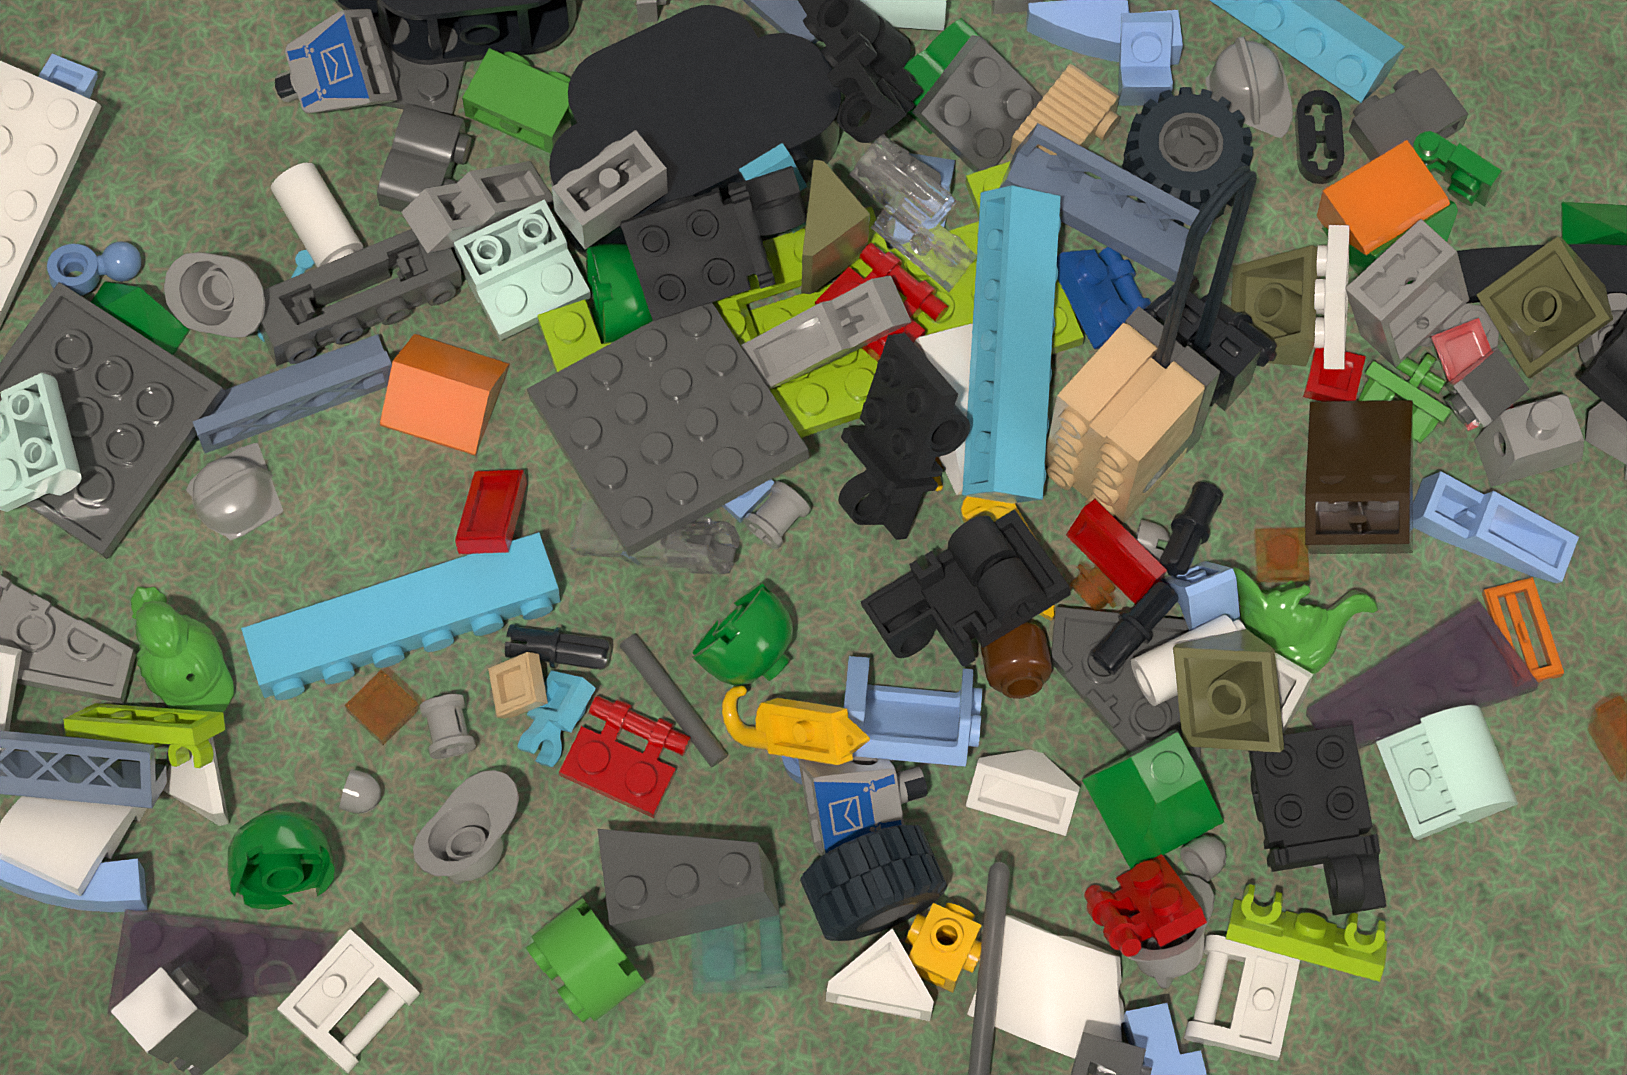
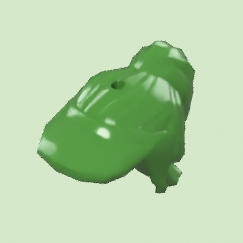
M1233 567L1237 581L1239 605L1241 606V619L1245 628L1274 648L1275 653L1313 675L1318 673L1335 653L1347 621L1356 613H1374L1378 610L1377 602L1374 598L1357 590L1349 591L1341 600L1328 609L1315 604L1299 603L1300 599L1310 593L1308 585L1304 584L1299 588H1295V582L1290 580L1287 584L1279 585L1274 589L1260 590L1257 581H1253L1244 571Z
M137 586L131 598L132 617L136 619L135 631L140 642L136 657L137 666L140 668L141 676L145 679L148 689L159 696L169 709L225 711L234 696L233 679L224 662L219 642L212 634L211 629L204 623L190 618L188 615L179 614L167 604L166 596L155 587L143 588ZM188 674H193L191 678H186Z

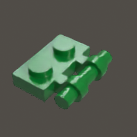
M1425 131L1416 137L1413 149L1430 173L1436 171L1444 177L1443 180L1450 184L1447 191L1454 198L1468 206H1472L1475 201L1484 207L1487 205L1496 192L1502 172L1500 168L1461 143L1456 146L1432 131Z

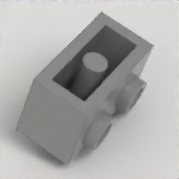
M635 130L622 140L608 145L597 157L581 168L567 173L552 187L555 212L583 248L586 249L620 226L622 220L633 217L668 193L666 167Z

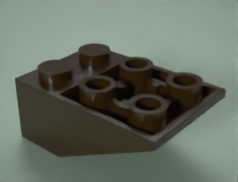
M1413 400L1310 402L1305 489V546L1310 554L1413 553Z

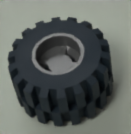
M1180 87L1178 95L1173 96L1170 90L1164 91L1159 94L1158 103L1150 99L1143 105L1141 114L1136 113L1128 133L1122 169L1200 211L1212 194L1233 172L1240 167L1250 166L1253 154V147L1250 146L1252 134L1250 127L1242 128L1245 117L1240 110L1231 113L1229 111L1231 102L1223 96L1219 101L1211 99L1212 91L1202 89L1201 94L1196 95L1191 93V87ZM1237 192L1226 203L1230 207L1234 204ZM1137 198V202L1145 203L1143 200ZM1226 204L1215 217V219L1224 214ZM1173 220V222L1181 226L1184 225V223L1179 220Z
M919 825L891 826L846 842L818 858L800 878L824 938L830 941L855 940L891 928L930 907L947 889V883L923 828Z

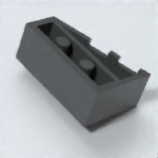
M597 829L609 926L626 948L780 915L773 866L758 842Z
M176 957L166 963L111 1010L113 1015L148 1054L168 1064L175 1057H178L174 1062L176 1067L183 1072L188 1069L192 1075H203L247 1038L206 991L211 982L192 960L183 964Z

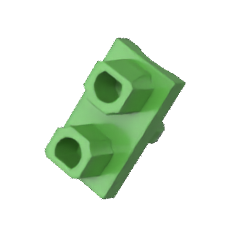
M1429 353L1420 365L1407 357L1396 367L1411 377L1409 383L1375 361L1371 363L1365 373L1368 381L1363 388L1359 401H1393L1395 397L1402 401L1413 400V440L1419 444L1435 430L1438 423L1444 426L1452 414L1450 413V408L1419 390L1421 385H1424L1439 394L1446 384L1445 380L1430 372L1437 358Z

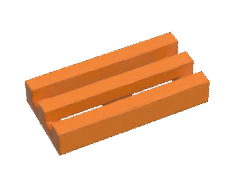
M1533 577L1484 589L1482 596L1512 688L1523 687V685L1530 683L1535 684L1549 678L1562 677L1564 670ZM1524 592L1548 665L1546 667L1539 668L1515 595L1517 593ZM1498 598H1505L1528 669L1526 672L1521 670Z

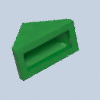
M1562 202V239L1567 244L1627 245V205Z
M104 282L91 301L92 304L171 355L175 354L190 332L177 318L137 286Z

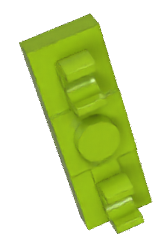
M94 703L63 719L65 735L67 737L154 745V749L163 744H171L168 749V758L172 766L178 767L189 761V749L193 755L194 767L199 769L213 760V748L208 739L225 730L223 712Z
M1252 884L1245 888L1242 901L1234 899L1225 939L1380 982L1385 968L1387 951L1385 921H1378L1373 934L1363 935L1356 930L1358 914L1352 912L1346 920L1345 929H1341L1336 924L1329 923L1324 918L1313 913L1296 914L1289 911L1281 912L1283 904V894L1276 891L1273 902L1269 906L1262 907L1255 904L1253 901L1255 885Z

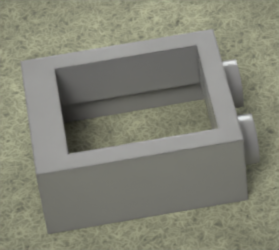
M1422 219L1345 288L1360 335L1395 368L1469 301L1457 251ZM1421 320L1429 322L1428 327L1424 329L1419 328L1417 325Z

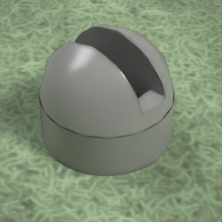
M1140 520L1135 539L1159 562L1163 550L1156 549L1158 541L1168 543L1170 535L1163 526Z
M351 769L343 789L339 809L355 814L367 813L373 810L381 799V789L377 781L368 773Z
M1205 835L1196 838L1180 851L1184 866L1194 877H1199L1205 882L1219 874L1226 864L1224 845L1220 840Z

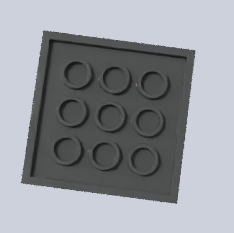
M58 282L0 362V392L40 373L51 375L57 380L82 479L75 488L61 496L48 493L24 505L108 559L197 433L193 421L211 415L226 392L221 386Z
M712 302L652 321L527 388L531 402L628 557L809 458L808 448Z

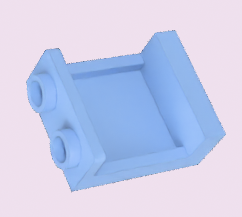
M849 656L844 708H847L848 718L870 737V741L855 751L853 756L966 767L968 746L978 747L981 725L982 688H972L973 669L963 668L961 690L957 693L868 685L870 658Z

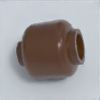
M1025 622L984 648L982 646L980 648L986 678L990 687L1009 698L1022 699L1038 693L1052 674L1053 667L1047 638L1044 631L1035 624Z

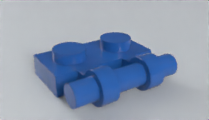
M1107 247L1098 255L1095 249L1062 252L1057 256V279L1094 349H1100L1114 332L1125 323V320L1138 306L1144 310L1151 303L1149 298H1143L1133 279L1136 276V272L1130 261L1123 260L1119 252Z

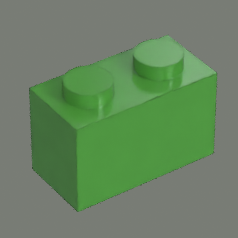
M489 48L462 97L465 116L551 154L556 141L571 124L568 104L570 79L555 71H550L547 74L531 67L529 62L518 54L512 52L501 54Z

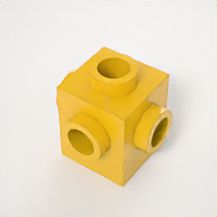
M933 903L927 917L921 914L916 915L905 943L913 946L908 957L921 979L953 993L963 970L971 973L974 972L980 960L981 942L978 941L982 925L973 921L975 918L973 913L953 903H946L945 907ZM948 940L952 945L945 946L938 941Z

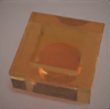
M1305 528L1255 529L1253 536L1257 583L1289 582L1290 580L1293 582H1306L1309 580L1308 550L1305 546Z
M382 669L344 705L346 711L382 745L420 710L419 704Z

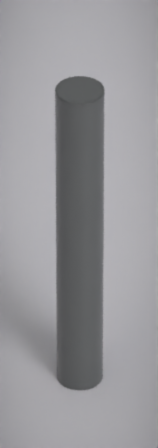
M637 634L626 638L620 644V648L685 734L691 737V742L710 767L713 768L727 758V753Z

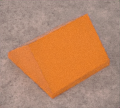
M1408 140L1324 189L1321 195L1317 218L1327 229H1329V225H1349V244L1367 255L1410 229L1420 219L1425 220L1450 205V202Z
M414 334L392 362L380 426L476 456L510 364Z

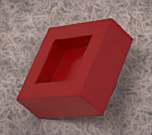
M1315 348L1303 397L1321 402L1355 401L1366 356L1345 351L1344 369H1324V348Z

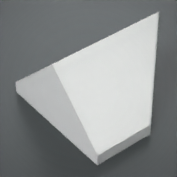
M893 928L829 980L826 992L827 1002L926 1021L931 1019L934 1003Z

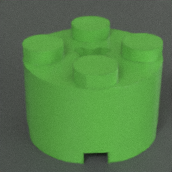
M583 897L531 936L534 942L526 947L531 957L551 981L559 976L565 983L557 989V992L582 1023L590 1017L594 1022L646 984L645 980L637 972V969L605 926L595 916L593 910Z

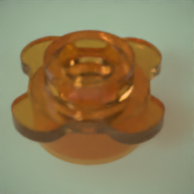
M1079 564L1076 568L1080 574L1069 583L1071 587L1093 611H1101L1107 604L1112 609L1115 608L1117 605L1110 596L1116 590L1115 586L1096 566L1088 572Z

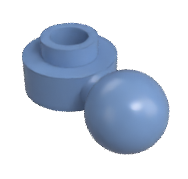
M124 241L110 244L105 248L102 255L98 256L84 245L68 244L59 247L50 255L47 261V271L53 289L60 282L82 296L91 292L97 286L100 275H107L110 279L119 282L134 278L141 268L142 261L137 248ZM73 271L83 273L77 277H67Z

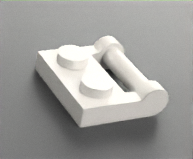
M349 929L277 1008V1011L348 1074L359 1062L356 1059L358 1054L404 1003L410 1006L420 993L369 945ZM378 978L386 985L388 991L339 1043L328 1032Z
M1207 935L1204 944V953L1207 954L1194 1019L1187 1022L1184 1039L1277 1061L1280 1057L1300 960L1227 940L1224 936ZM1233 959L1244 963L1230 1027L1225 1028L1216 1026L1214 1023L1228 960Z

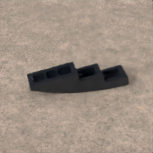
M1568 244L1605 285L1607 294L1623 293L1627 295V245ZM1545 245L1493 247L1457 251L1469 296V301L1466 304L1480 302L1477 297L1478 293Z

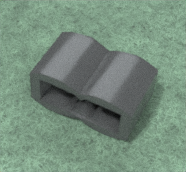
M1431 68L1421 74L1418 70H1413L1395 83L1393 86L1394 93L1382 99L1374 95L1359 104L1353 111L1355 117L1352 119L1349 133L1369 160L1372 161L1406 140L1413 147L1416 137L1425 131H1432L1446 139L1464 127L1469 114L1435 68Z
M406 103L377 189L379 206L402 212L424 189L457 183V181L451 180L455 164H465L472 140L471 136L465 134L464 119Z

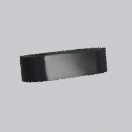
M1314 90L1301 97L1295 111L1297 165L1299 172L1306 180L1315 184H1326L1337 178L1344 163L1342 111L1340 103L1334 95L1327 91ZM1312 105H1321L1322 113L1330 114L1325 116L1322 131L1315 130L1314 116L1305 115L1310 113ZM1316 143H1323L1325 158L1333 159L1329 161L1327 169H1318L1317 162L1308 160L1314 157L1317 147Z

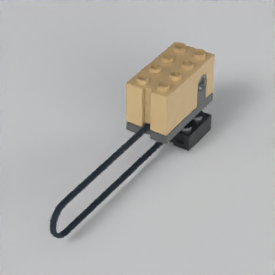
M1248 166L1240 167L1233 172L1212 194L1196 216L1187 235L1172 296L1156 314L1155 319L1138 306L1125 320V323L1114 332L1057 395L1045 453V464L1048 466L1046 472L1061 488L1069 490L1071 487H1074L1087 498L1085 501L1086 505L1096 499L1122 526L1185 457V454L1200 440L1209 407L1217 404L1226 411L1251 383L1262 349L1231 324L1227 325L1217 317L1257 181L1256 172L1251 171ZM1237 192L1205 304L1189 291L1201 243L1215 217Z

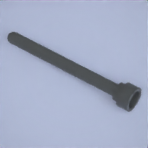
M1002 862L991 865L988 872L968 1075L990 1074L1010 876L1008 866Z

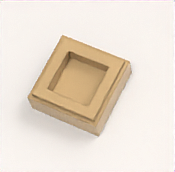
M526 652L488 668L497 718L515 717L548 703L539 654Z

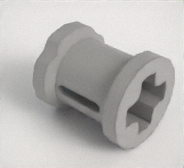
M775 481L771 486L772 494L755 514L748 513L743 518V523L748 530L775 550L779 549L783 544L781 537L798 517H806L811 510L807 502L795 490L780 481Z
M447 694L431 698L420 704L422 717L427 718L432 745L429 746L428 750L432 759L440 760L466 754L476 747L475 739L472 736H468L462 711L466 707L463 695Z

